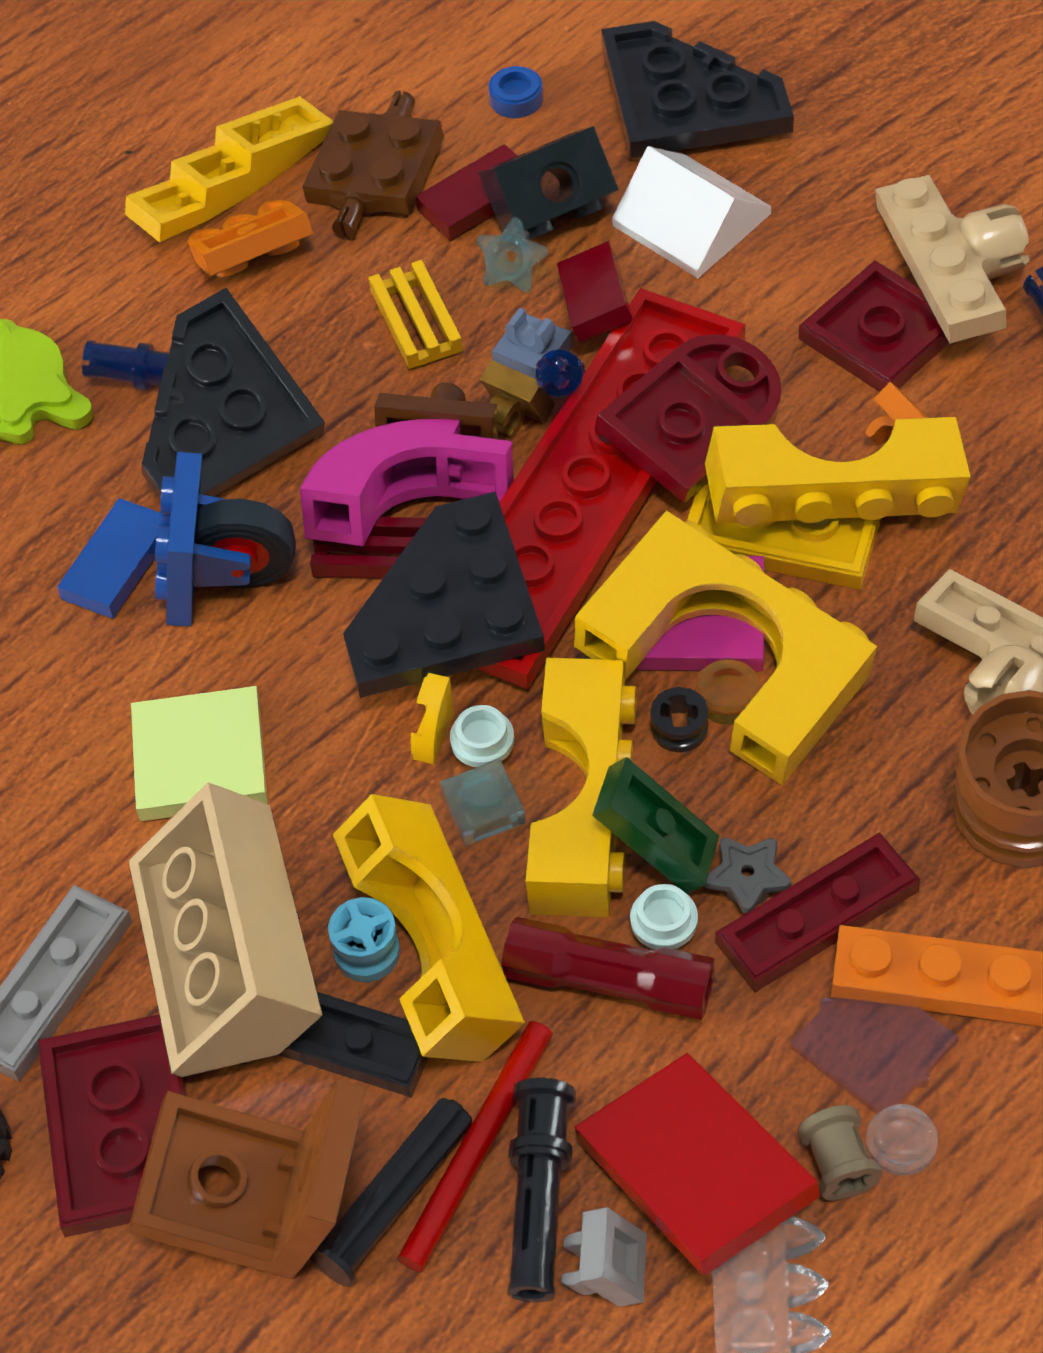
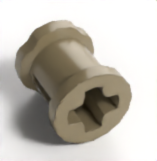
M840 1105L823 1109L809 1116L798 1127L801 1143L811 1147L822 1175L819 1190L822 1197L826 1200L837 1201L858 1196L877 1185L880 1177L883 1175L879 1163L868 1157L858 1132V1127L861 1125V1117L854 1106Z

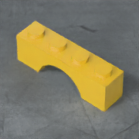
M956 417L896 419L889 440L880 450L866 458L849 462L827 461L804 453L792 445L775 424L717 426L713 428L705 461L716 524L739 523L745 526L772 521L800 520L805 523H815L825 519L860 517L865 520H877L886 516L922 515L924 517H938L947 513H957L971 478Z
M546 658L541 709L545 747L564 754L574 761L584 772L587 780L580 794L569 806L551 817L531 823L526 871V889L530 915L610 918L611 892H624L625 852H614L616 835L592 816L608 767L625 757H628L633 762V740L622 739L623 725L635 724L637 688L636 686H625L623 660Z
M371 794L335 831L333 837L354 888L386 904L389 910L406 928L417 948L421 961V978L399 1000L423 1057L484 1062L525 1021L431 805Z

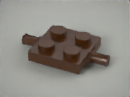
M400 90L396 91L392 96V101L387 111L383 114L339 110L302 186L307 203L332 205L340 209L336 220L332 224V230L341 238H344L345 234L347 239L352 238L355 235V230L361 217L365 214L383 211L410 214L416 201L415 196L419 194L442 143L444 134L440 120L408 117L415 105V99L406 91H403L402 95Z

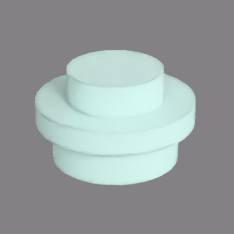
M476 705L464 710L458 716L450 731V743L454 755L461 762L472 767L484 768L494 766L507 758L514 746L515 738L511 722L499 710L487 705Z
M670 884L654 885L646 889L635 900L630 912L631 928L635 937L649 948L676 949L686 944L695 934L698 925L697 908L693 900L680 888Z

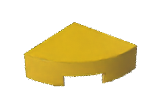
M428 673L427 677H424L417 703L425 705L426 712L417 733H411V754H413V760L434 765L455 715L450 678Z

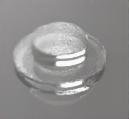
M896 1104L881 1110L870 1121L866 1134V1147L871 1159L876 1160L884 1171L895 1175H912L924 1170L934 1160L938 1148V1132L933 1121L923 1111L912 1105Z

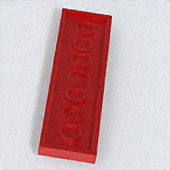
M643 288L638 290L629 304L633 320L611 331L499 502L544 635L545 651L476 669L529 689L545 663L546 658L552 652L657 483L656 479L595 429L597 415L682 343L695 337L713 334L732 336L745 341L744 323Z

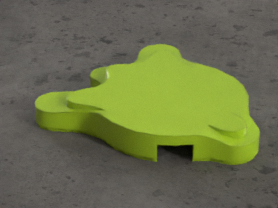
M0 319V441L20 445L28 443L34 436L35 423L41 420H49L73 430L86 427L94 417L91 402L67 383V370L55 342L39 331L17 326L8 319Z

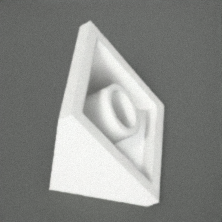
M648 146L612 217V223L615 228L694 277L699 278L771 214V206L687 155Z

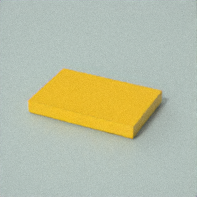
M707 483L696 493L687 521L700 525L708 532L713 541L735 555L764 556V570L861 590L881 519L865 520L860 517L825 519L815 523H805L800 520L772 521L753 526H745L739 523L716 524L709 484Z

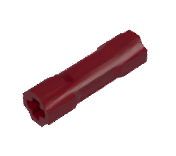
M517 916L510 924L509 933L504 943L501 963L505 978L550 988L563 985L643 1002L653 1010L700 1020L706 1014L715 974V958L670 948L651 950L575 934L565 926Z

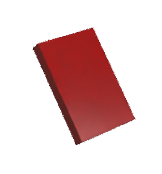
M688 1052L574 1126L579 1144L703 1277L820 1197L818 1181Z

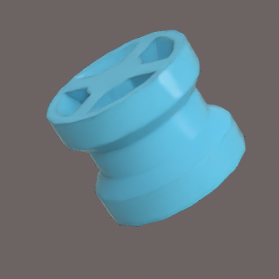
M360 897L348 900L335 910L330 917L328 933L336 966L342 974L354 981L367 983L380 980L390 974L399 962L401 950L393 913L386 904L373 898ZM358 943L363 944L365 949L358 948Z

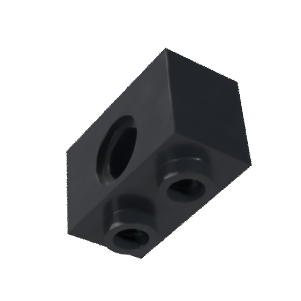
M594 126L577 130L478 172L503 236L521 232L525 241L554 230L556 227L553 218L571 211L573 218L578 219L604 208L605 204L602 197L619 190ZM547 171L555 175L560 184V192L554 202L548 200L541 190V180Z

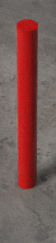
M537 1021L528 1022L397 1256V1259L409 1269L417 1272L423 1271L515 1105L512 1099L514 1085L521 1080L530 1078L553 1036L552 1031L542 1023Z

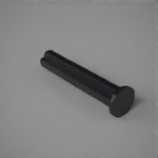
M439 1099L311 1255L310 1260L326 1276L345 1287H351L356 1281L353 1271L470 1128L472 1117L461 1104L453 1099Z

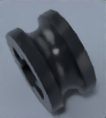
M683 687L670 688L657 695L652 702L650 710L651 731L653 739L657 744L668 751L678 753L692 751L700 746L706 739L709 728L707 720L708 707L705 699L698 692ZM686 713L687 726H673L672 714Z

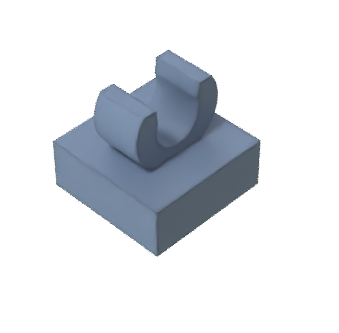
M519 308L505 327L506 333L492 350V356L494 361L539 380L545 386L573 347L572 333L569 330L554 325L553 321L545 318L543 321L526 314L525 309Z

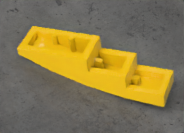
M299 96L216 126L214 146L171 161L170 180L127 195L125 215L157 241L162 242L231 208L290 169L325 140L334 121Z

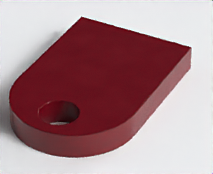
M719 334L695 337L678 346L597 415L595 429L685 503L708 483L705 461L713 428L717 426L771 424L781 399L780 377L772 361L760 349L747 341ZM731 366L743 367L751 372L754 379L746 382L736 381L727 375L725 369Z

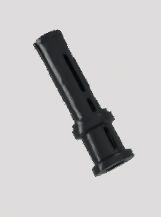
M542 1077L529 1078L516 1083L513 1088L512 1098L519 1105L517 1137L510 1141L508 1155L511 1158L512 1164L518 1170L510 1282L507 1294L512 1295V1298L525 1302H544L553 1299L555 1296L554 1269L561 1171L566 1169L568 1163L571 1162L573 1147L566 1141L568 1109L575 1104L576 1090L567 1082Z

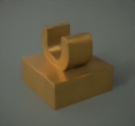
M490 360L480 378L481 383L492 397L489 403L497 404L498 432L512 439L521 428L524 416L545 424L555 406L553 399L541 381L494 360Z

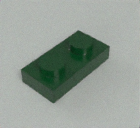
M628 757L610 765L592 816L686 894L704 886L719 835Z

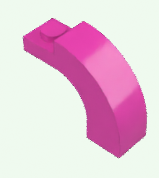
M451 419L401 421L356 434L325 453L314 464L300 488L305 538L364 546L374 524L384 512L397 504L421 497L444 496L467 499L496 492L500 502L514 481L512 441L461 435L460 420Z

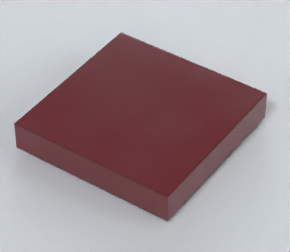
M876 260L799 325V340L879 392L889 382L899 389L949 344L921 289Z

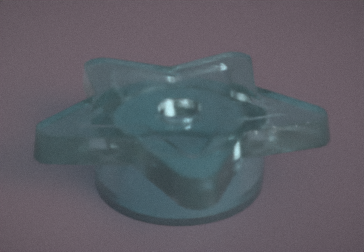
M513 218L501 235H480L477 237V243L485 253V263L487 266L483 277L484 284L491 285L500 281H510L522 291L529 292L532 288V266L548 255V248L527 239L523 223L519 218ZM509 251L515 252V261H509L507 259V253Z

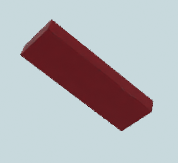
M879 832L716 931V945L754 993L835 944L838 940L839 925L861 928L919 892L920 879Z

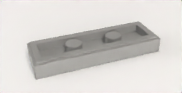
M73 885L0 986V1073L18 1082L22 1080L39 1056L38 1040L53 1036L133 923L128 910Z

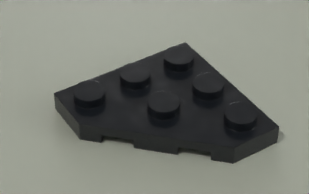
M656 21L601 29L602 47L630 158L643 156L648 146L672 152L793 132L794 115L782 77L764 69L759 75H756L736 66V57L701 41H698L695 46H691L672 37V29Z
M227 288L222 289L176 316L166 368L163 371L151 432L141 464L142 475L160 500L163 476L175 477L177 452L202 454L201 494L215 497L324 432L325 421Z
M496 492L436 506L344 631L345 646L360 698L421 683L428 673L448 676L545 651L544 635Z

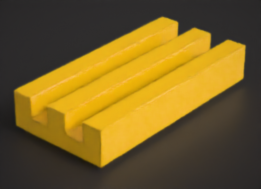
M422 260L411 263L412 271L403 273L401 267L390 270L391 278L383 281L379 274L368 277L370 291L408 369L463 352L461 336ZM418 287L445 341L444 343H438L411 288ZM399 293L426 349L416 350L390 295Z

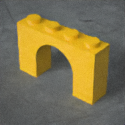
M666 510L575 617L574 647L592 659L623 660L624 677L626 680L662 636L682 621L703 615H721L741 620L753 626L764 635V639L771 647L775 655L777 668L734 721L729 751L783 786L870 677L877 646L870 642L866 634L854 624L839 622L817 608L813 600L801 590L786 588L764 574L761 567L748 556L733 554L713 541L708 532L700 525L692 521L684 522Z

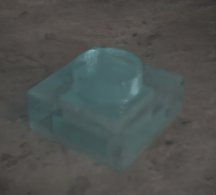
M500 759L440 781L442 797L465 846L526 823L524 808Z

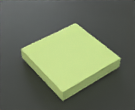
M257 686L131 703L136 811L140 821L173 817L207 782L268 804L260 698Z

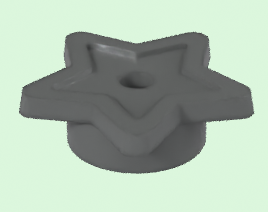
M725 837L720 840L719 844L722 863L708 874L706 884L704 885L708 889L723 891L729 900L739 905L743 913H748L756 905L766 901L772 892L784 891L792 886L790 878L775 865L778 848L775 839L769 838L748 847ZM751 868L754 874L745 876L742 874V870Z

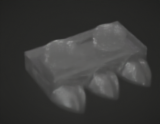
M790 1217L713 1270L716 1353H810L825 1344L832 1336V1331L825 1324L814 1317L799 1312H792L789 1309L801 1307L818 1298L829 1288L828 1281L812 1269L799 1264L786 1263L788 1260L798 1259L809 1254L826 1240L824 1232L808 1221L797 1217Z

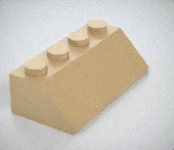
M207 782L129 860L171 1073L181 1077L278 1055L322 1016L270 805Z

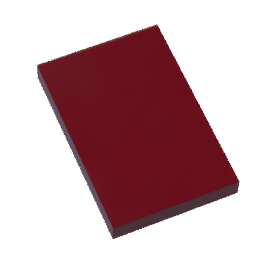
M160 1014L38 1040L59 1224L64 1237L130 1223L162 1101L168 1091L187 1096L185 1076L181 1077L171 1073Z

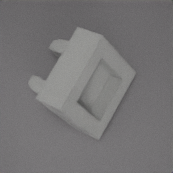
M608 1207L583 1212L582 1232H574L564 1239V1248L580 1257V1269L576 1272L562 1274L561 1283L582 1295L598 1293L618 1307L643 1303L647 1233Z

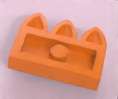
M287 200L267 201L259 207L258 215L256 216L251 214L230 216L223 223L222 230L209 228L194 231L188 238V244L195 263L210 276L214 274L219 277L230 276L246 269L250 259L265 253L271 256L280 255L298 247L300 244L299 239L313 234L307 213Z

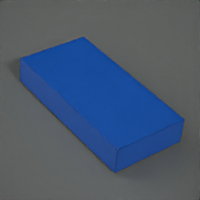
M118 498L58 584L57 589L61 600L114 619L155 558L157 527L161 525L163 513Z

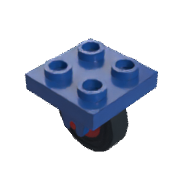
M177 452L175 477L163 476L160 513L166 514H162L161 525L157 527L155 600H166V625L191 627L195 587L229 586L249 588L270 584L288 573L295 556L296 539L293 526L281 511L262 502L247 499H223L201 494L202 454Z

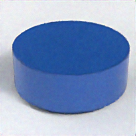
M522 66L507 67L495 73L489 81L490 105L497 114L503 117L522 118L536 112L543 103L542 80L530 68Z

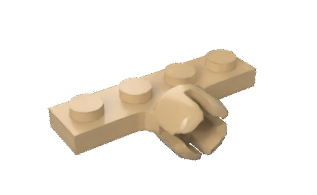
M930 175L904 179L896 184L875 189L877 209L949 343L1006 329V309L989 279L1019 272L1030 261L1029 255H1018L1024 252L1025 246L1029 243V236L1026 225L1017 208L1012 205L1000 204L970 212L964 218H957L951 214Z
M951 569L917 602L914 622L969 650L982 659L968 676L970 682L965 686L964 691L966 703L972 714L980 706L1001 694L1026 690L1043 692V617Z

